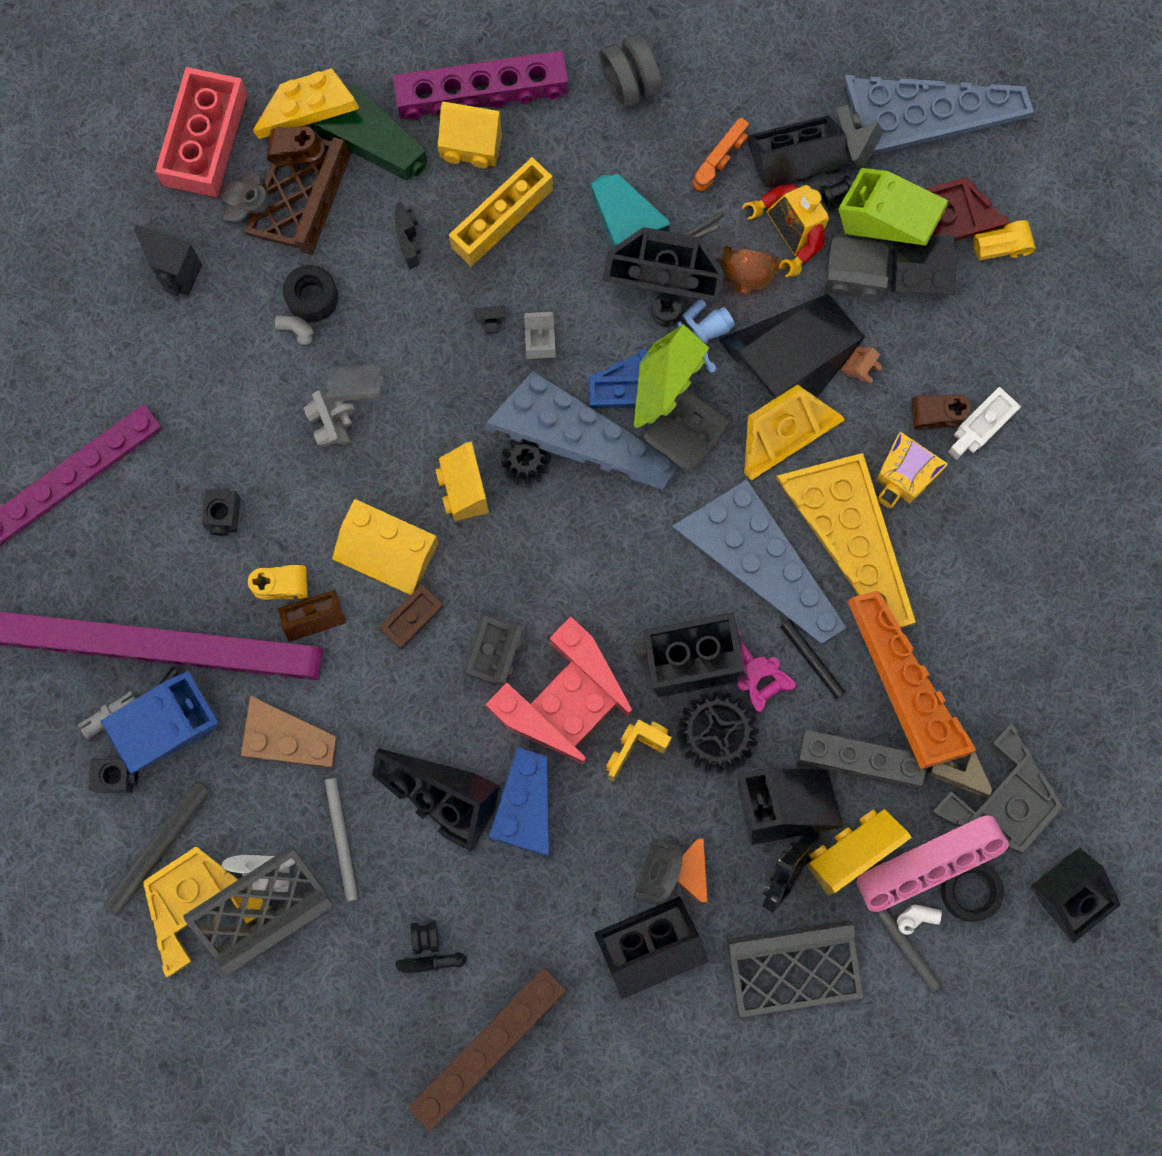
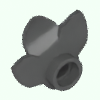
M246 171L241 181H231L221 189V198L225 203L229 204L222 219L230 223L244 220L250 212L261 213L268 207L270 198L267 190L262 186V178L254 171Z

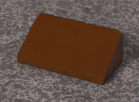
M336 590L278 608L282 628L288 642L346 624Z

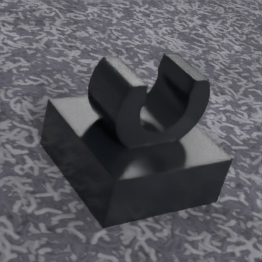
M504 305L475 308L476 320L485 319L486 334L498 333L497 318L505 317Z

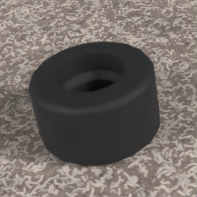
M316 265L300 266L287 276L283 285V296L291 313L294 316L303 318L308 323L320 322L328 318L336 309L338 290L331 274L322 267ZM308 285H318L322 290V295L313 302H304L300 298L301 290Z

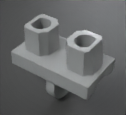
M320 390L313 393L314 400L303 409L309 421L314 423L320 419L323 421L324 427L314 431L317 444L327 447L335 443L340 445L350 443L351 440L345 427L352 425L350 416L356 411L354 405L351 403L344 404L342 397L334 399L332 394L325 395Z

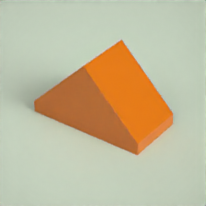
M697 839L683 854L681 871L677 881L698 903H707L704 839Z

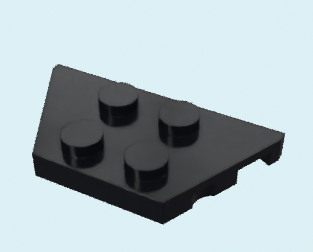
M818 832L806 834L796 844L791 842L788 849L781 853L775 866L777 869L774 877L769 879L764 888L763 895L766 898L762 907L774 913L790 895L808 861L807 857L811 848L818 842L821 834Z

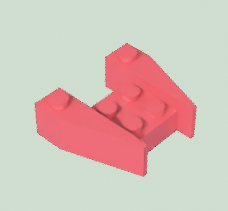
M570 616L550 637V644L570 664L531 704L506 683L485 705L487 710L508 730L578 763L584 764L586 757L577 749V746L616 706L627 717L631 715L632 708L594 638Z

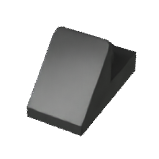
M846 104L836 110L843 132L846 134V142L852 161L860 170L867 165L883 134V129L878 122L863 127L859 113H853Z

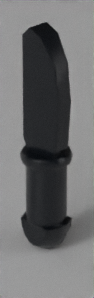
M456 952V954L433 955V957L398 960L395 962L398 971L404 973H417L433 969L437 971L441 968H460L467 962V957L463 953Z

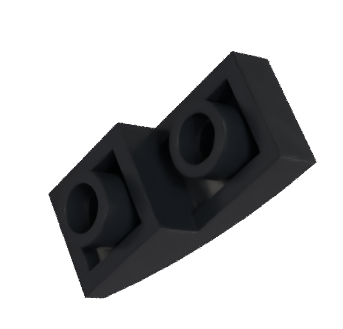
M402 202L396 203L395 209L396 231L403 257L410 270L419 265L417 255L421 254L413 238L417 236L415 226L418 225V221L411 208L406 210Z

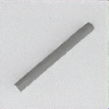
M337 778L326 779L324 781L346 902L356 901L359 899Z

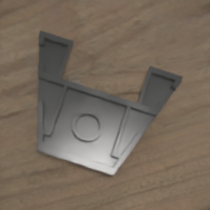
M1010 723L991 745L1015 767L976 811H973L957 795L949 791L931 813L959 827L979 817L990 815L996 819L1008 840V848L1021 854L1024 853L1063 806L1043 772H1040L1032 759V754L1028 747L1023 744L1017 734L1016 727Z

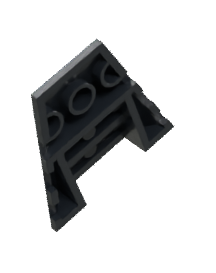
M827 293L719 339V342L736 362L742 359L774 399L797 384L817 398L865 336Z

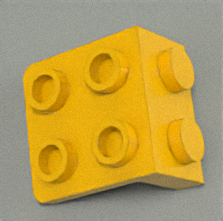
M639 719L635 726L629 724L621 738V744L624 747L620 753L614 751L606 765V770L609 772L608 779L612 782L615 781L637 740L665 754L672 738L667 734L669 730L658 723L652 722L651 725H648Z

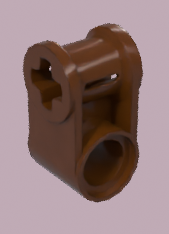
M277 127L270 131L267 160L275 165L287 166L290 164L316 163L325 155L326 148L324 143L316 138L315 132L310 127Z
M961 394L920 395L911 399L913 426L916 430H923V427L931 430L960 426L967 419L971 411L970 401ZM952 406H956L957 411H961L959 416L955 415V411L951 410Z

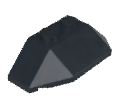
M643 227L608 251L603 281L719 303L725 273L702 238Z

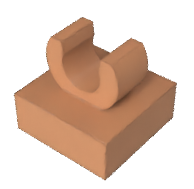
M856 347L841 368V371L848 377L859 378L862 382L872 383L873 379L869 376L868 372L870 369L874 371L882 369L881 364L876 361L880 354L873 347Z

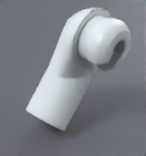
M917 904L911 905L897 919L899 931L906 935L912 934L914 929L922 922L939 925L942 910Z

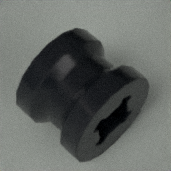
M661 293L655 298L652 316L656 324L661 327H672L678 323L682 309L678 296Z
M436 920L429 921L427 925L411 923V942L414 955L421 954L423 950L439 952V935Z

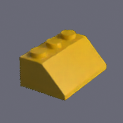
M354 499L341 525L332 560L411 595L417 589L439 542L436 535Z
M874 809L859 819L862 825L853 832L850 827H847L834 837L837 843L827 849L825 845H822L809 855L812 861L806 864V866L827 895L836 893L912 838L908 831L885 809L878 814Z

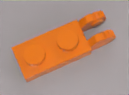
M742 117L736 121L696 172L692 181L695 191L702 192L708 189L716 176L715 170L722 171L731 159L728 154L735 147L739 150L747 140L748 135L746 131L750 123Z

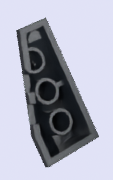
M380 748L375 753L372 776L399 799L408 797L414 802L418 808L415 813L422 819L428 814L441 826L437 832L444 838L469 851L475 848L495 810L499 785L473 772Z

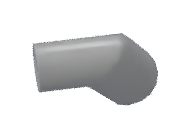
M276 315V330H293L297 334V342L299 344L308 345L312 343L313 327L306 320L298 316Z

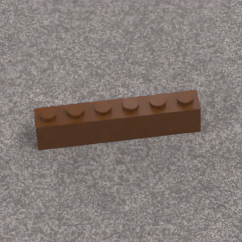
M543 968L408 1109L429 1131L433 1130L567 990L546 968Z

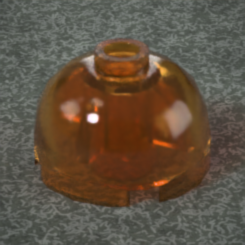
M723 246L720 267L725 273L724 279L736 286L735 292L752 295L753 290L764 289L771 284L776 276L780 258H772L770 254L742 248L738 252L732 250V247Z

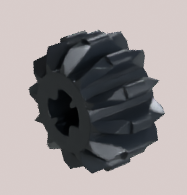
M521 439V444L518 445L516 441L511 440L509 442L511 449H503L502 454L505 459L500 461L501 467L508 468L504 472L505 477L511 478L515 476V485H519L523 478L527 487L531 486V478L533 477L536 482H542L540 473H549L550 468L546 464L551 462V456L545 454V450L539 449L537 443H527V440ZM524 456H529L528 466H523Z

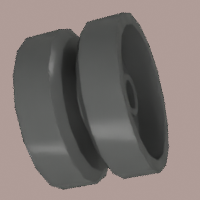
M636 33L622 40V49L616 44H612L599 50L600 63L606 81L616 101L623 109L637 104L640 94L648 99L662 92L663 86L658 66L649 46L640 34Z

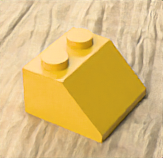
M442 101L438 136L440 158L453 164H458L460 161L469 162L481 169H486L488 166L496 167L502 140L500 111Z
M472 441L440 457L441 468L435 470L439 486H446L448 496L442 497L446 514L452 513L454 521L489 513Z

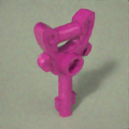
M741 641L748 680L738 682L737 686L743 692L748 691L752 708L759 715L763 711L768 699L781 690L788 692L795 690L796 683L784 672L777 670L780 666L777 658L771 657L766 660L765 657H758L754 659ZM768 677L774 679L773 682L760 691L757 690L756 686L761 679Z

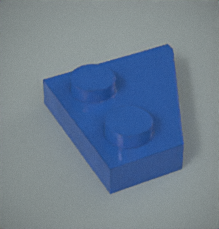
M642 349L635 356L625 361L620 360L611 365L608 370H601L589 377L590 408L636 407L639 365L646 355L647 349Z

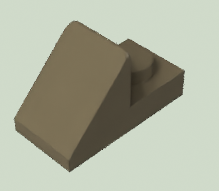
M975 752L966 756L962 770H958L959 765L952 761L929 767L927 776L983 798L991 795L992 788Z

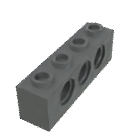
M806 729L801 736L796 764L916 790L923 786L926 768L920 769L913 752Z

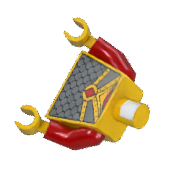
M779 185L761 196L762 200L745 203L742 209L753 207L754 213L747 219L761 217L764 213V208L768 209L767 214L794 256H797L795 259L782 260L779 264V269H786L790 266V271L785 277H795L800 275L802 271L801 264H806L825 245V228L829 217L820 203L821 195L817 190L811 189L808 185L800 188L796 185Z

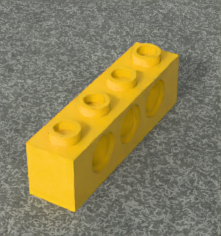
M531 157L449 234L451 249L472 267L553 191V176Z

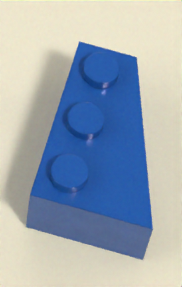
M517 747L489 838L550 858L547 756Z

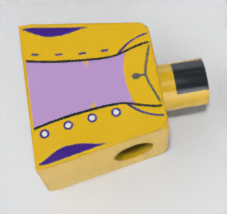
M900 432L876 479L877 482L885 486L877 498L878 501L890 509L894 507L900 497L911 504L943 472L948 463Z

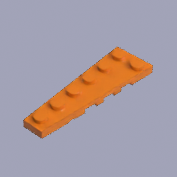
M874 591L852 597L848 601L849 607L920 769L974 753L976 751L975 746L957 717L952 718L945 707L944 702L946 700L940 690L936 692L927 678L930 675L929 672L914 657L912 653L913 646L906 635L902 633L898 622L880 593Z

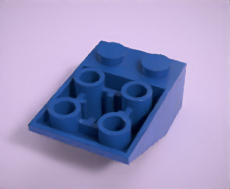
M189 671L161 683L100 721L130 775L212 734L218 725V721Z

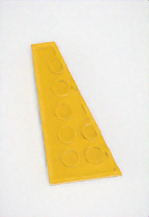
M863 453L777 475L776 479L857 594L862 595L878 591L900 628L914 625L916 621Z

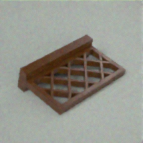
M334 137L332 141L318 138L324 143L325 148L328 149L325 157L299 171H296L294 165L290 164L289 166L293 174L281 181H278L276 175L278 170L285 166L271 163L263 187L267 190L268 195L279 190L283 200L270 207L268 206L261 213H252L245 233L259 239L299 248L301 252L313 255L352 154L345 141ZM315 171L317 174L315 183L304 187L300 178ZM297 180L301 190L286 197L282 188ZM305 196L307 200L305 208L294 213L290 204ZM287 206L291 216L277 223L272 213ZM267 216L270 217L273 223L272 226L263 231L255 229L258 220ZM295 222L297 230L294 237L283 236L280 229Z

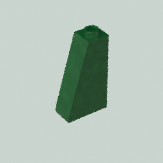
M354 83L347 89L359 105L358 110L313 123L315 132L320 137L332 141L333 137L344 140L351 153L406 181L412 176H419L426 168V163L428 162L426 151Z

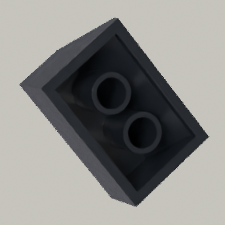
M829 115L751 134L747 138L759 179L765 187L776 188L779 185H784L785 182L793 180L805 181L811 179L813 175L821 173L833 174L839 172L841 168L849 167L846 134Z
M733 612L643 630L652 689L658 697L748 680L744 652Z
M680 896L594 933L621 999L709 962L700 936Z

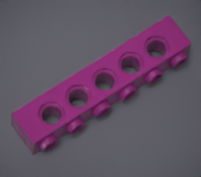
M563 50L393 75L400 119L406 118L407 120H417L422 115L428 114L440 116L442 101L478 108L489 105L493 108H500L509 102L518 101L519 103L527 104L537 98L547 97L554 100L561 98L564 94H568V79ZM535 77L544 78V80L540 82L532 81V79ZM507 81L515 82V84L512 86L504 85V83ZM479 85L487 86L484 90L475 89ZM451 89L459 90L456 94L447 93ZM421 94H431V96L428 98H419Z

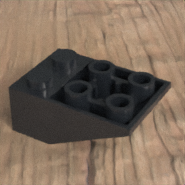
M765 768L738 774V793L751 845L843 827L828 770Z

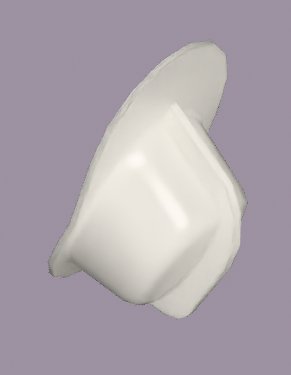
M233 856L224 860L222 867L231 872L242 873L245 876L275 856ZM291 858L280 865L279 872L290 873V866L295 861ZM258 879L253 883L252 890L266 891L269 879ZM276 880L273 891L287 892L290 881Z

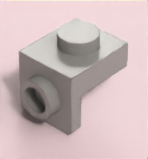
M553 312L525 313L526 359L556 358Z

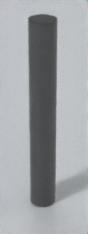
M888 910L877 912L875 914L930 991L934 992L941 987L942 984L910 940L899 931L898 924Z

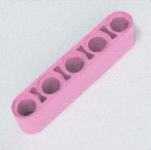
M990 815L982 816L862 873L856 881L857 887L867 908L873 912H880L998 857L1007 850L1009 843L996 819Z

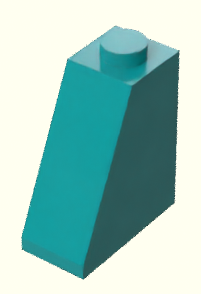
M619 174L612 176L603 175L591 183V196L612 248L643 227L670 232L668 219Z

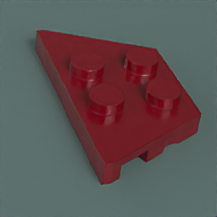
M967 177L925 188L948 200V205L932 235L954 236L955 242L973 237L975 234L1002 229L1009 224L1008 218L1005 215L1002 216L992 206V202L984 194L979 193L976 186Z

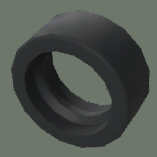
M983 863L943 882L941 885V896L946 909L954 917L963 921H982L993 916L1001 907L1004 898V886L999 874L989 865ZM976 873L987 880L991 896L983 908L968 910L957 902L954 895V887L956 881L962 875Z

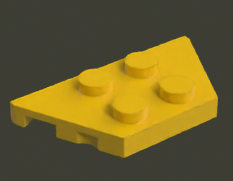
M330 68L280 84L255 125L253 132L258 139L270 136V131L273 128L305 126L358 110L359 105L334 70Z
M797 384L748 416L744 474L752 481L845 421L844 417Z

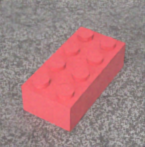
M189 67L185 68L155 170L162 186L218 198L248 95L241 78Z

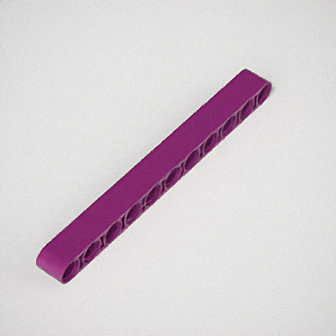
M0 612L1 646H7L9 643L12 644V647L37 650V647H42V650L63 653L71 650L73 654L96 656L97 653H100L101 657L118 659L131 657V660L156 663V660H161L160 663L181 666H186V663H190V667L215 669L218 666L220 670L245 672L250 670V673L275 676V673H280L281 677L305 679V676L310 677L309 680H319L323 649L315 646Z

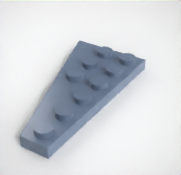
M844 75L843 79L853 113H859L863 127L878 122L883 129V134L871 156L1031 118L1034 114L1026 86L991 84L989 87L972 86V83L961 82L960 85L945 84V81L900 78L899 81L881 80V77L872 76L870 79L855 78V75Z
M534 371L528 375L492 415L484 430L492 433L498 430L510 434V439L521 442V439L537 443L539 449L581 463L588 460L600 464L599 469L608 472L614 469L626 473L629 479L664 490L680 467L660 451Z
M748 480L738 484L672 526L675 532L679 535L681 534L693 546L709 556L753 593L755 592L768 605L783 614L819 645L824 644L846 630V625Z

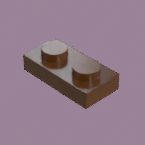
M421 584L379 628L402 650L444 606Z

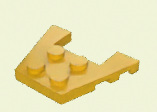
M194 847L143 881L151 919L154 922L157 935L158 950L163 961L162 968L166 977H171L193 962L177 936L179 931L188 926L183 915L239 880L199 847ZM232 896V902L236 908H239L242 897ZM249 897L246 909L260 910L263 899ZM270 904L267 909L268 911L272 909ZM243 917L246 924H250L257 919L256 917Z

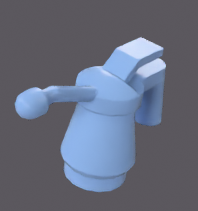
M698 299L682 314V318L690 330L702 342L708 344L709 340L730 332V329L735 327L733 318L724 306L720 309H714L699 324H696L693 319L707 307L704 300ZM706 352L703 359L707 365V370L713 373L716 371V366L709 361L708 353Z

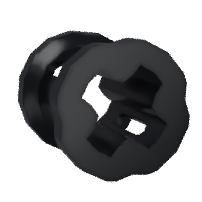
M849 176L842 177V181L831 186L823 185L820 187V195L828 211L834 210L835 206L844 200L853 184Z

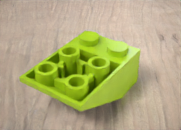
M861 168L838 210L845 234L927 245L948 205V200L889 171Z
M684 324L654 342L640 362L634 426L636 428L646 423L651 425L662 414L667 416L675 408L677 402L674 400L678 394H682L691 384L689 378L692 373H696L705 363L703 357L709 347Z

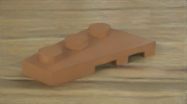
M250 696L241 751L242 757L333 768L337 744L336 736Z

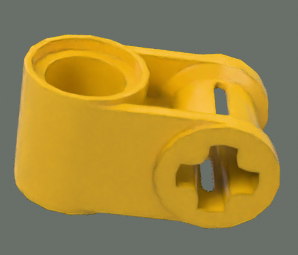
M286 565L255 569L248 577V586L255 597L260 600H294V596H298V599H304L308 597L307 568L303 565ZM266 578L270 584L265 585V590H260L258 584H261L262 579Z

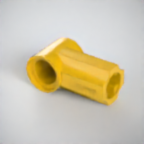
M1026 220L1010 223L1003 229L975 234L973 237L974 250L979 261L1010 255L1011 258H1017L1018 254L1027 256L1036 250L1031 228Z

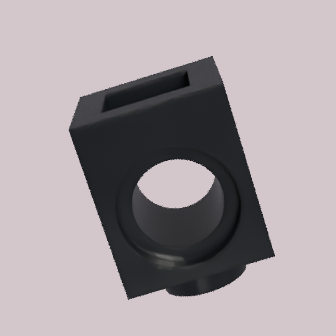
M206 489L202 525L210 531L211 535L228 536V532H237L241 500L238 493L229 490ZM219 509H228V514L225 518L221 520L215 519V514Z
M91 759L90 791L95 793H133V786L138 784V771L130 775L122 759ZM114 769H120V780L115 784H111L109 781L110 773Z

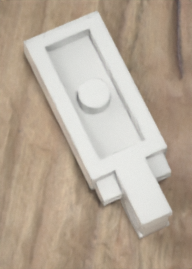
M998 387L959 426L958 431L954 434L958 441L951 447L948 453L956 460L967 449L974 453L1021 406L1001 387Z

